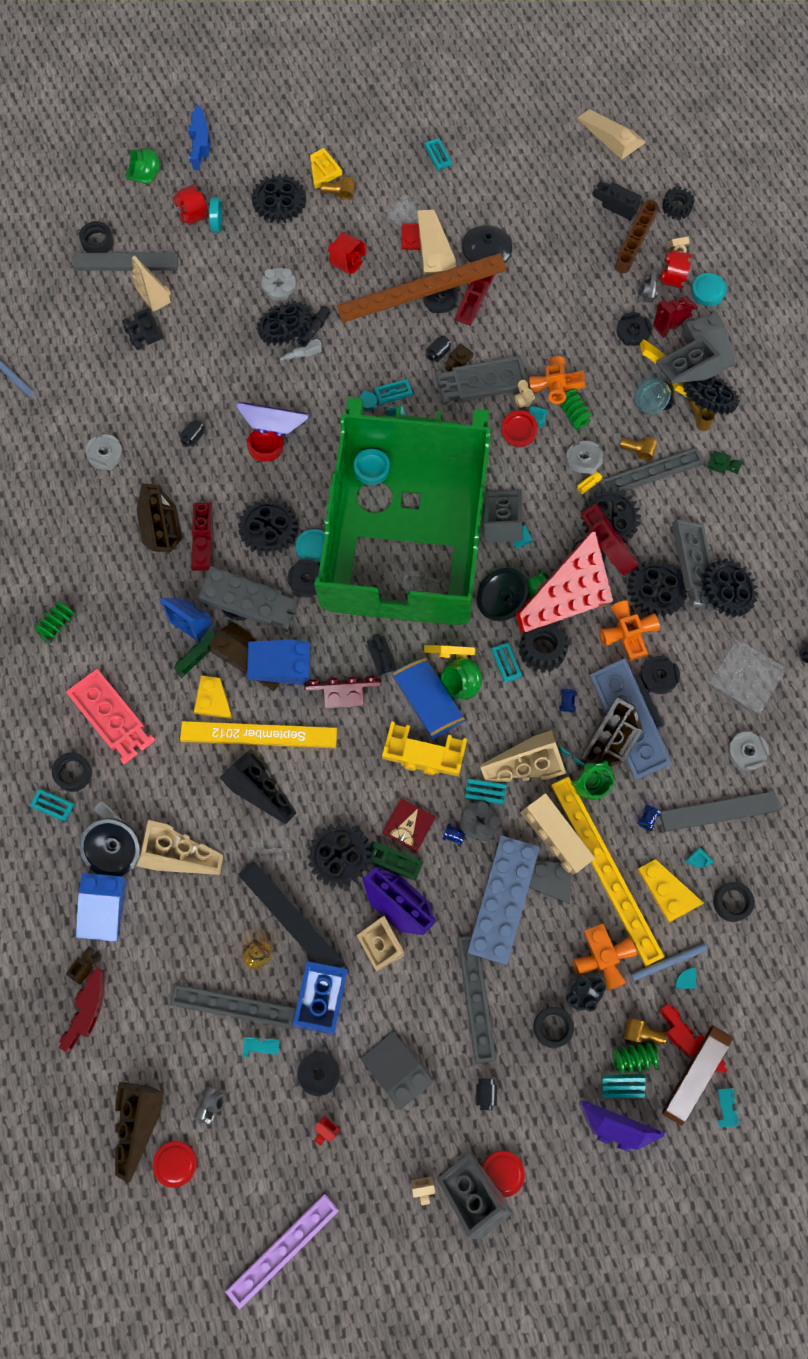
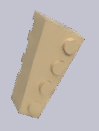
M546 793L520 812L539 837L547 844L551 853L562 862L561 865L567 873L576 874L595 859Z

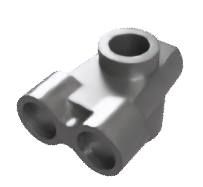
M651 272L650 276H645L644 281L638 288L637 294L643 297L644 302L650 303L658 296L659 290L656 289L659 282L658 272Z
M207 1087L206 1091L202 1092L199 1096L200 1105L195 1112L194 1118L203 1124L211 1125L214 1111L219 1112L224 1106V1094H221L214 1088Z

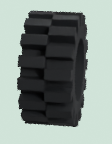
M682 187L669 189L662 203L663 212L665 214L668 212V217L672 215V219L678 217V220H681V217L684 219L686 216H689L695 201L694 195H691L692 192L690 190L686 192L687 189L681 190ZM672 201H681L684 205L677 206Z

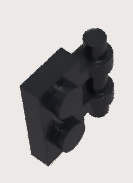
M149 308L134 313V320L131 322L128 318L122 320L123 328L129 334V340L136 350L142 348L141 341L143 340L149 345L164 339ZM139 328L140 333L136 334L134 330Z

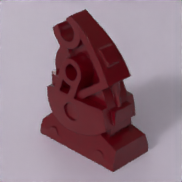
M682 297L679 301H675V299L669 302L661 301L658 304L653 327L664 338L670 329L678 328L688 317H692L693 314L691 312L694 309L697 310L698 307L687 297Z

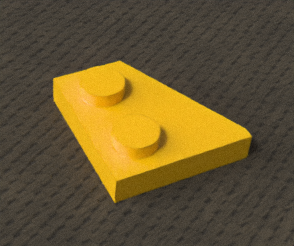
M325 148L310 155L315 189L321 187L322 182L328 183L342 175L341 168Z
M424 645V653H439V657L450 658L451 654H456V658H467V655H475V648Z
M201 676L194 708L195 714L231 719L232 715L220 678Z

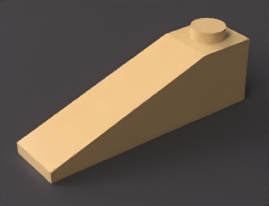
M590 109L577 118L621 160L646 142L635 131Z
M435 210L417 211L423 278L455 268L456 259Z
M133 256L132 266L134 269L132 272L134 275L132 278L135 288L152 312L171 303L169 298L171 293L166 285L163 286L152 272L136 256Z
M552 730L533 736L480 765L486 782H510L512 778L523 777V781H529L530 777L540 776L541 780H548L566 774Z
M147 821L136 866L156 871L220 875L223 860L222 854L204 844L199 845L190 840L188 835H181L174 831V828L168 824Z

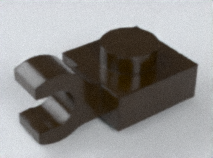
M460 343L449 354L445 369L451 372L452 368L458 365L460 367L465 366L473 358L474 353Z
M90 946L86 948L82 958L77 957L66 973L68 977L79 985L87 978L90 970L93 968L91 964L97 963L102 957V954L96 952L91 957L94 949Z

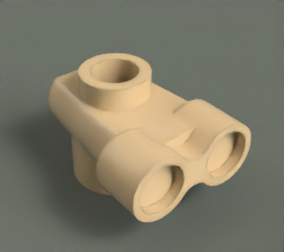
M521 380L518 383L520 393L514 395V399L519 408L529 407L532 405V400L535 399L532 390L528 388L527 381Z

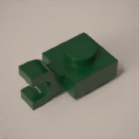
M713 451L707 468L725 474L726 470L738 474L742 461H730V455Z

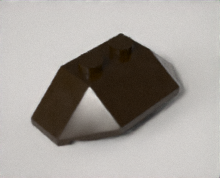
M142 483L136 510L142 543L152 551L170 553L182 540L176 506L162 491L163 489L160 485Z
M618 696L616 697L590 738L580 758L581 762L584 764L602 763L604 760H607L608 765L611 767L625 761L643 731L635 705Z

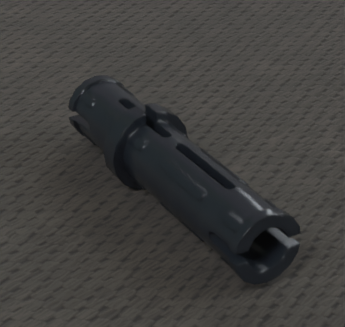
M322 306L319 312L313 315V319H311L312 324H309L310 329H305L307 333H302L301 338L297 339L299 346L306 347L318 329L324 326L326 318L331 314L327 306Z
M640 674L634 675L657 729L659 727L662 728L665 725L650 698L649 689H646Z

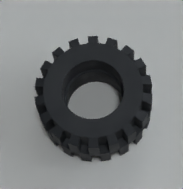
M556 623L554 625L548 624L522 634L519 644V655L522 656L521 660L523 663L527 662L526 666L528 668L532 666L534 667L533 671L537 672L538 669H541V673H545L546 669L551 672L554 667L557 669L563 663L568 651L569 641H567V634H563L564 629L562 627L560 629L557 628L558 624ZM539 639L547 640L553 645L554 651L548 654L540 653L535 649L533 642Z

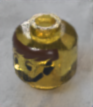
M254 939L242 950L243 956L241 959L251 970H260L272 959V955L269 952L272 948L265 940L260 942Z

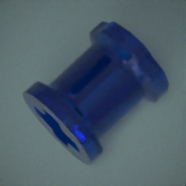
M562 689L560 691L562 700L559 710L562 712H575V697L578 692L572 689Z
M645 805V812L637 824L646 830L653 831V825L657 817H660L661 811L653 806Z
M448 823L442 840H450L461 847L465 833Z

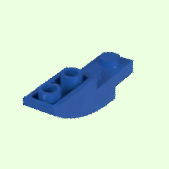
M195 105V110L191 113L192 124L188 127V134L191 135L193 149L189 153V162L192 163L193 170H200L202 157L209 158L210 139L204 113L199 105Z

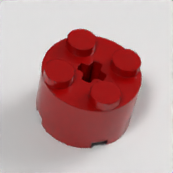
M195 184L176 191L175 196L172 197L175 206L179 207L181 212L179 216L183 224L192 225L209 217V214H205V211L208 209L204 197L200 191H196L195 188L197 186Z
M341 232L334 243H330L328 247L330 264L345 273L354 274L363 263L361 258L366 255V244L345 232Z
M673 249L670 252H666L664 259L666 263L665 270H661L659 277L662 285L683 289L684 286L681 283L686 282L691 262H688V258H692V254Z

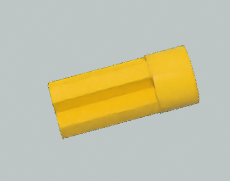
M596 471L576 485V489L581 494H584L602 480V476Z

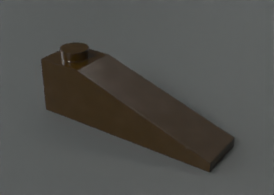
M232 622L219 630L210 642L209 647L211 653L247 675L248 642L256 640L247 630ZM258 681L272 691H275L280 684L278 682Z
M119 1082L115 1111H120V1124L115 1125V1132H118L120 1144L115 1147V1176L127 1183L131 1181L160 1116L164 1093L150 1086Z

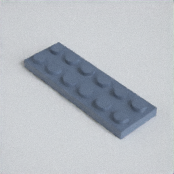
M624 658L590 674L606 711L617 696L636 707L643 731L626 757L635 779H641L672 765V760L627 660Z
M501 835L467 954L507 966L540 847Z

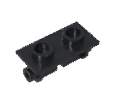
M373 635L372 640L367 641L378 675L397 670L385 636Z

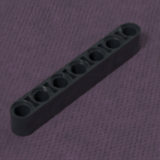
M254 861L238 874L291 936L298 941L307 954L312 957L315 963L343 968L346 965Z

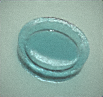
M659 378L646 380L639 386L635 394L637 408L648 415L659 413L670 400V388Z

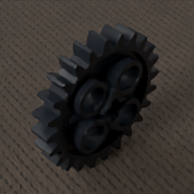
M272 174L271 179L266 176V181L260 180V185L255 184L256 189L252 190L253 195H251L252 206L255 209V213L258 212L259 217L264 216L265 221L270 218V223L274 220L277 221V224H279L280 220L286 223V219L292 221V216L298 218V213H303L302 208H305L306 194L305 190H303V185H299V180L294 182V177L288 179L287 174L284 178L281 177V174L276 178Z
M287 301L285 305L281 302L279 307L274 305L273 310L268 309L269 313H263L264 317L259 318L260 322L257 323L258 327L256 329L263 342H267L268 345L272 343L273 346L279 343L281 346L283 342L289 344V340L295 341L296 337L301 338V333H307L305 329H310L309 324H312L311 319L313 317L309 307L306 304L302 305V302L296 303V301H293L290 304Z
M715 376L706 380L685 382L683 386L685 388L684 392L687 393L686 396L691 397L690 401H695V405H700L701 409L705 408L708 412L713 411L714 414L719 412L721 415L724 413L729 415V413H733L740 402L739 396L736 395L737 392L732 390L733 387L727 386V382L723 383L721 379H716Z
M612 487L609 488L608 492L602 488L601 494L595 491L594 496L590 495L589 501H585L584 505L586 507L582 508L581 512H585L596 503L605 507L606 511H603V513L611 522V518L608 515L610 513L609 502H612L611 517L614 518L611 522L612 527L625 543L628 541L627 537L632 539L633 533L638 531L636 527L640 525V522L637 520L641 518V515L636 514L640 508H634L637 501L631 502L632 495L626 497V491L620 494L619 488L615 492H613ZM616 505L622 506L624 511H618ZM584 521V522L582 523V526H587V527H588V525H587L586 522ZM616 523H622L624 529H619Z
M269 498L268 503L261 499V504L254 501V507L248 505L249 511L243 510L244 516L239 517L241 522L238 523L239 535H241V541L245 542V547L251 546V552L257 549L258 555H260L262 551H265L266 556H268L269 551L273 555H275V550L282 553V547L289 549L288 543L293 544V538H297L295 531H298V520L295 518V512H291V507L286 508L285 502L279 505L278 499L274 503H272L271 498ZM263 514H270L268 517H262ZM278 523H285L283 526H277ZM253 528H259L258 531H252ZM268 537H275L273 540H267Z
M727 558L723 561L719 559L705 569L706 572L702 574L705 579L701 583L706 586L702 590L707 591L704 597L710 598L708 604L713 603V609L719 608V614L725 611L726 617L729 615L733 618L737 615L740 617L755 607L754 603L757 602L755 596L758 593L754 590L758 586L753 585L755 579H750L749 577L752 573L745 572L746 566L741 568L740 562L735 565L734 559L728 561Z
M651 559L649 564L644 561L642 566L636 567V570L632 571V576L628 579L630 583L627 585V588L630 589L627 594L633 596L630 601L637 602L635 608L641 606V613L647 610V615L655 613L657 617L661 613L663 618H665L667 613L671 616L674 611L678 612L688 597L686 595L688 591L685 590L684 581H682L683 575L679 576L680 569L675 571L673 570L674 564L669 567L668 561L661 564L660 559H658L656 564ZM660 575H663L662 582L660 583L658 589L659 592L656 595L655 602H653L652 599L657 589L656 585L659 582ZM643 591L648 592L649 595H645Z
M340 823L337 824V828L330 824L329 831L322 828L324 834L316 833L319 839L317 841L311 840L315 846L308 847L313 852V854L307 856V858L313 860L308 864L311 868H314L311 871L312 874H318L316 879L318 881L323 879L324 885H328L330 882V887L335 888L336 884H338V887L342 889L344 883L351 887L350 881L352 880L358 884L357 877L364 878L362 872H369L366 864H372L368 857L373 856V853L367 851L372 846L371 844H365L369 839L366 836L362 837L364 833L361 830L357 832L356 826L350 829L348 823L345 824L344 828ZM342 838H348L346 845H339ZM325 849H331L329 856H322ZM339 852L342 853V858H341V859L338 858V857H339V856H338V853H339ZM353 854H357V861L354 863H350V857ZM336 865H340V872L333 874V868Z

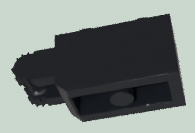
M600 181L597 184V189L595 188L592 192L595 198L602 201L603 208L630 221L638 211L642 198L641 195L614 182L610 185Z

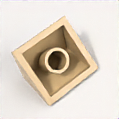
M384 916L357 935L376 972L404 956V951Z

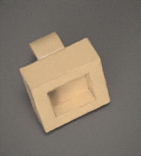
M689 236L667 241V247L673 248V250L680 248L681 252L686 253L687 250L684 245L689 244Z
M432 1176L411 1180L413 1197H420L421 1206L430 1204L429 1195L435 1194Z

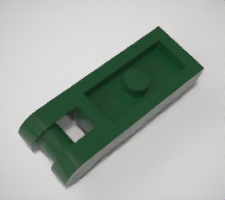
M207 631L204 634V640L198 645H194L189 650L188 655L176 662L174 670L181 679L211 651L209 644L216 636L213 631Z
M371 842L370 852L373 853V856L368 857V859L372 861V864L411 880H417L424 861L377 842ZM378 852L383 853L381 859L376 857Z

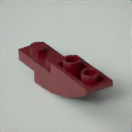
M212 502L193 503L192 571L209 570L213 555Z
M595 503L581 514L589 527V532H596L599 547L623 576L639 566L626 543L616 533L598 504Z
M98 967L88 974L86 986L84 989H80L75 997L76 1002L74 1005L81 1010L74 1014L69 1031H65L59 1040L61 1044L58 1048L65 1052H71L80 1035L89 1038L98 1019L105 985L104 971Z

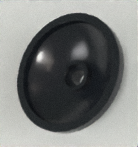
M490 225L478 226L465 234L462 241V252L470 263L501 253L504 262H506L512 253V241L508 234L500 228Z
M501 568L493 571L482 581L477 592V605L480 612L486 618L498 622L515 617L516 613L528 601L530 593L529 583L526 577L514 568Z
M114 818L97 820L89 825L81 836V857L87 867L96 874L122 876L128 873L138 861L141 850L139 838L132 827L121 820ZM111 841H115L117 846H113Z

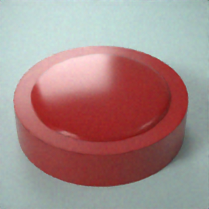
M518 410L511 412L504 418L501 431L503 438L508 444L514 447H525L536 438L538 427L533 415L529 412Z
M257 430L253 431L247 439L249 454L254 459L262 462L277 459L283 452L282 436L274 435L275 432L268 431L267 433L257 432Z
M180 1141L169 1142L163 1145L156 1152L153 1159V1173L156 1179L162 1185L170 1188L180 1187L188 1183L193 1178L197 1169V1157L194 1150L188 1144Z
M497 1151L485 1159L482 1168L504 1197H510L521 1189L525 1179V1171L522 1162L516 1155L507 1151Z

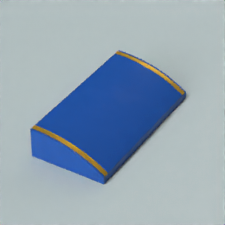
M426 657L392 672L393 679L431 740L438 738L465 722L464 717Z

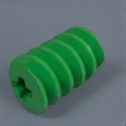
M577 389L565 392L566 400L559 404L575 430L587 426L591 421L589 418L592 415L591 412H587L588 407L584 406V400L579 401L581 395H577Z
M60 602L54 603L56 609L50 607L49 611L51 614L45 613V619H39L40 625L34 624L33 626L36 633L48 644H50L48 637L56 638L53 633L54 631L61 633L59 626L66 627L64 620L71 622L69 615L76 616L71 609Z
M654 1041L652 1046L648 1042L644 1044V1047L641 1044H637L636 1049L633 1045H629L628 1050L624 1046L620 1047L619 1051L617 1048H612L614 1067L616 1070L620 1069L622 1075L625 1074V1068H628L630 1073H633L634 1066H636L639 1072H641L642 1065L645 1066L647 1071L650 1070V1064H653L654 1068L658 1069L659 1056Z

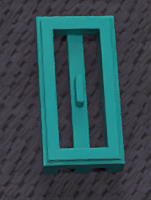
M439 138L424 143V147L437 171L440 168L445 169L446 166H452V161ZM436 143H437V145H438V147H439V149H440L442 155L444 156V158H445V160H446L445 162L443 161L442 157L440 156L439 151L437 150V148H436V146H435Z
M408 379L374 388L379 405L413 396ZM406 385V387H404V388L393 389V388H397V387H401V386ZM386 390H390L389 392H386V393H382V394L379 393V392H383V391H386Z
M509 642L492 647L491 652L503 682L507 683L508 681L522 678ZM503 648H506L508 652V655L516 672V674L514 675L511 671ZM497 650H499L500 655L502 657V660L509 675L508 677L506 676V673L503 669V666L497 654Z
M468 779L465 799L504 805L507 785ZM471 785H476V786H482V787H489V788L501 789V792H500V791H494V790H488V789L475 788V787H470V786H471ZM476 792L482 794H489L501 796V798H489L477 795H470L469 793Z
M38 789L30 807L67 822V818L75 804ZM40 795H44L48 798L65 804L68 807L67 809L62 808L39 797ZM40 802L44 805H47L51 808L63 812L64 815H59L55 812H52L48 809L36 805V803Z
M602 1075V1097L645 1098V1075ZM607 1082H639V1084H607Z

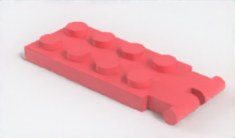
M98 669L66 691L67 695L112 751L117 749L122 755L119 759L123 764H126L137 755V752L134 750L137 746L143 751L156 741L152 735L147 736L143 732L144 725Z

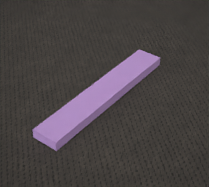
M326 1194L315 1202L225 1291L239 1310L339 1211Z

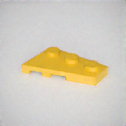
M656 859L637 869L668 923L704 904Z

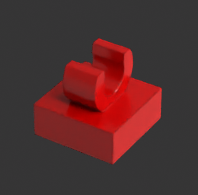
M324 1116L314 1128L319 1133L314 1141L320 1146L326 1139L331 1143L341 1129Z

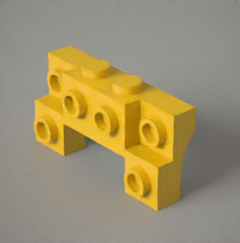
M391 721L382 759L401 763L407 770H423L428 775L444 773L459 777L467 742L466 738L459 740L452 738V735H448L445 747L409 739L410 726L395 725V722Z

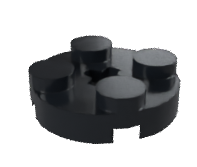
M454 287L423 297L424 305L431 313H446L453 310L457 302V290ZM438 294H441V296H444V298L438 299L437 296Z
M630 312L621 317L616 332L624 345L639 346L643 339L649 340L652 324L646 316L644 318L639 316L640 313ZM631 327H634L635 329H638V330H637V331H632V330H631Z
M305 559L298 561L297 564L289 569L287 580L293 593L304 598L317 595L315 580L319 574V564ZM305 574H309V578H312L308 583H304V580H301L302 577H305Z
M655 656L644 664L641 670V679L646 689L648 688L650 692L667 694L679 682L680 671L675 663L673 664L669 658ZM658 671H661V674H665V677L659 679L656 677Z
M316 1052L306 1056L301 1061L297 1076L299 1084L306 1093L313 1096H322L335 1089L339 1082L340 1071L337 1062L331 1055L324 1052ZM319 1068H322V1073L325 1074L324 1078L315 1080L313 1071H318Z

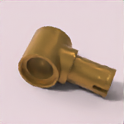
M343 177L336 183L322 182V194H336L342 200H345V198L351 200L354 195L355 181L351 177Z
M689 398L687 403L694 411L697 428L701 431L709 430L715 418L714 412H708L705 408L701 409L700 405H695L696 402L690 401Z
M622 437L620 449L634 451L639 459L643 460L644 458L645 461L653 460L657 447V441L651 437H644L638 441Z
M627 1018L623 1040L629 1042L632 1040L633 1043L638 1044L646 1041L665 1044L667 1033L650 1029L649 1026L645 1025L646 1022Z

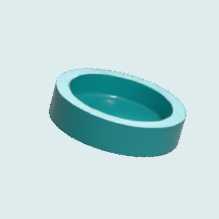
M211 197L209 222L212 233H221L222 202L220 197Z
M712 273L699 275L694 280L691 288V294L695 301L704 306L718 305L723 301L727 292L725 281L720 276Z
M366 449L356 456L354 460V474L360 482L367 485H377L386 480L389 475L390 461L382 451Z
M310 529L300 534L295 545L296 554L300 560H312L320 565L325 532L319 529Z

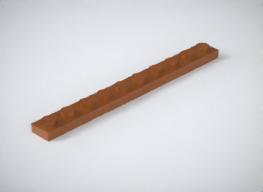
M501 253L339 304L337 309L341 321L344 323L506 271V265Z

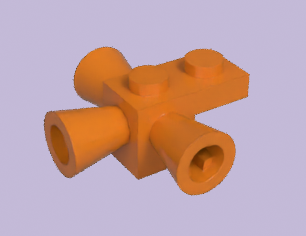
M554 356L549 360V366H546V376H529L530 389L533 393L549 387V401L553 404H561L566 400L565 391L585 387L584 370L566 374V360L561 356Z
M627 600L615 603L610 608L619 621L615 628L599 630L602 644L604 647H607L621 640L629 661L647 656L648 652L641 636L643 632L660 630L657 616L655 613H652L640 620L637 614L630 615Z
M604 924L585 930L583 933L591 952L589 953L590 956L572 959L576 974L590 973L594 969L597 972L603 970L608 991L626 984V981L615 965L620 963L619 959L637 956V950L632 939L627 937L613 947Z

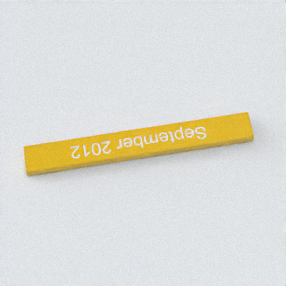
M182 721L180 741L336 748L337 728Z

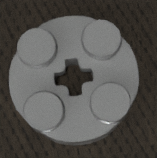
M274 268L265 271L261 282L262 290L269 298L285 300L295 292L296 279L290 269ZM281 282L283 284H281L280 287H277V284L275 283Z
M108 434L92 438L85 448L89 463L94 468L100 470H112L121 461L123 456V449L118 439ZM107 449L108 453L102 455L100 451Z
M580 441L578 445L574 446L573 444L567 451V463L571 471L594 474L603 462L602 449L592 441ZM584 455L588 456V458L583 459L581 457H584Z
M746 731L737 734L728 746V754L732 763L739 770L753 771L760 768L766 762L769 748L766 741L760 735L757 736L753 732ZM745 747L753 750L751 756L744 753Z

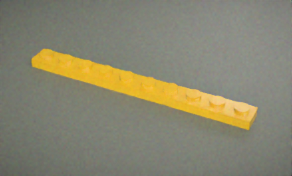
M567 777L552 784L550 787L572 829L595 857L590 863L625 930L632 939L644 966L646 967L664 958L658 943L579 795H577L574 786L571 785L570 778Z

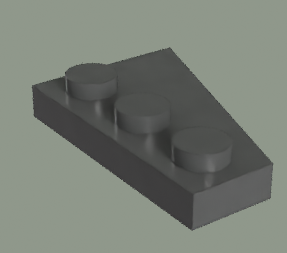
M536 861L529 888L570 904L571 873H567L561 863Z

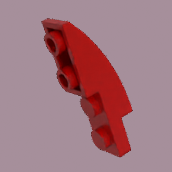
M666 1004L658 1010L671 1027L665 1033H667L668 1038L681 1052L692 1059L704 1037L697 1035L693 1038L691 1028L686 1023L683 1024L679 1019L680 1014L677 1009ZM723 1058L715 1070L716 1073L722 1074L728 1071L725 1068L726 1063Z

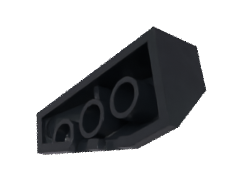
M251 748L219 778L232 792L286 825L295 816L296 812L285 794L279 793L276 789L275 784H277L275 778H269L265 771L268 768L265 762Z

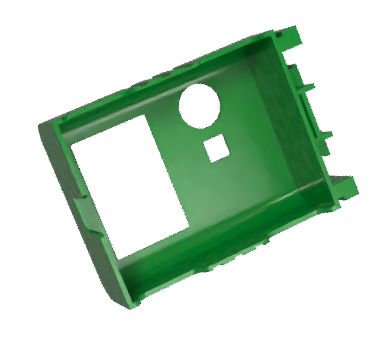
M348 398L347 414H341V434L335 472L332 473V484H330V500L327 503L326 509L327 518H325L322 556L319 574L315 580L319 605L330 612L446 625L469 623L490 449L491 427H488L489 410L474 409L472 425H461L459 422L441 421L440 410H437L436 418L401 415V407H397L396 416H364L363 399ZM366 449L380 450L387 455L390 461L389 475L382 484L391 490L393 498L389 507L378 513L363 510L357 501L359 490L366 484L356 478L354 474V460L361 451ZM403 492L421 494L419 509L401 508ZM357 537L453 546L448 595L410 591L407 595L408 602L380 599L379 589L376 587L350 585Z

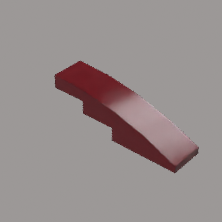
M495 275L471 282L455 316V321L469 326L472 325Z

